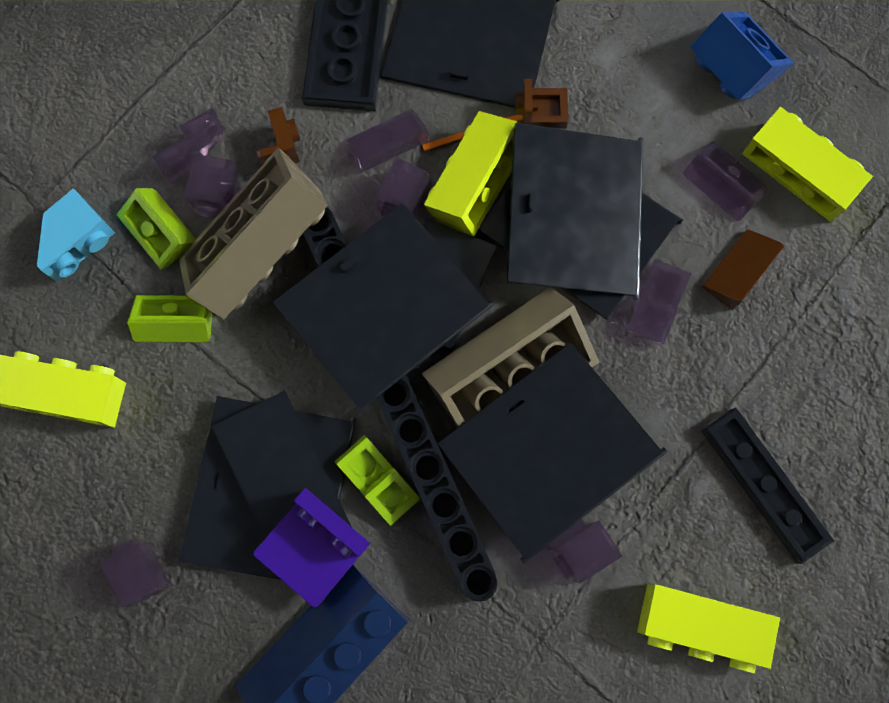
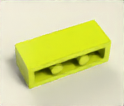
M781 106L753 137L742 155L829 222L834 221L847 209L873 177L865 171L858 161L849 159L836 149L829 139L816 134L804 125L797 115L787 112Z
M481 111L477 113L471 125L466 128L463 139L454 154L448 159L446 168L436 185L429 191L427 200L424 203V206L437 223L473 237L475 236L512 171L514 125L517 121Z
M15 351L13 357L0 355V407L115 428L126 382L114 376L115 370L97 365H91L89 371L76 369L77 363L59 358H53L52 363L48 364L38 362L39 356L20 351Z
M647 584L637 632L648 636V645L672 651L674 643L689 647V656L713 662L715 654L730 658V667L755 673L756 665L771 669L780 617L656 584Z

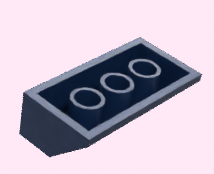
M353 564L319 606H310L237 683L235 688L244 703H335L410 619Z

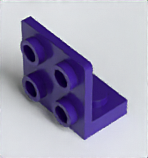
M305 488L294 500L296 504L255 550L254 556L312 607H318L371 543Z

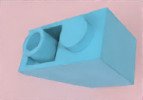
M74 188L43 213L37 267L56 282L73 274L81 261L91 253L104 248L109 238L115 234L111 227Z

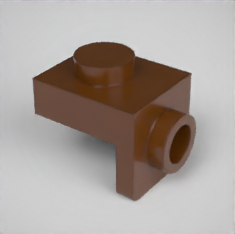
M524 79L522 92H516L515 115H522V124L567 129V88H532V79Z
M282 107L269 110V118L278 145L256 152L261 166L277 148L281 149L295 164L299 163L300 160L294 142L301 139L295 120H287Z

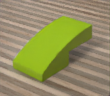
M365 435L334 461L390 526L420 500V497Z

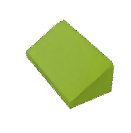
M136 188L116 214L160 270L167 268L180 258L196 240L160 194L152 188Z
M136 295L127 323L135 342H209L212 311L189 296Z

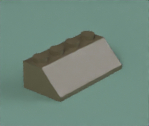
M277 148L179 258L186 295L223 319L232 310H237L244 304L249 291L258 282L260 283L267 279L273 269V265L283 254H289L295 248L302 233L309 226H314L320 221L324 215L325 208L328 206L320 189L281 149Z
M549 287L424 371L422 375L437 401L458 429L570 343L573 344L591 367L598 364L599 360L575 305L552 287Z

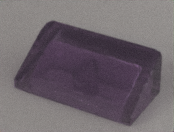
M410 109L346 139V142L361 171L365 172L428 142V130L413 109Z
M713 141L695 156L683 173L688 180L738 221L769 190V187Z

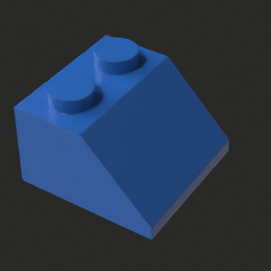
M721 12L690 46L697 55L695 57L697 64L706 72H713L721 81L719 86L722 91L732 99L743 100L751 98L794 64L747 12Z

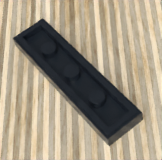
M736 407L701 430L797 564H803L834 542L831 535Z

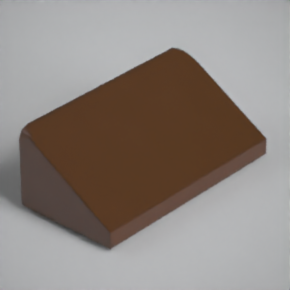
M747 229L702 288L733 310L746 297L784 248V245L779 241Z

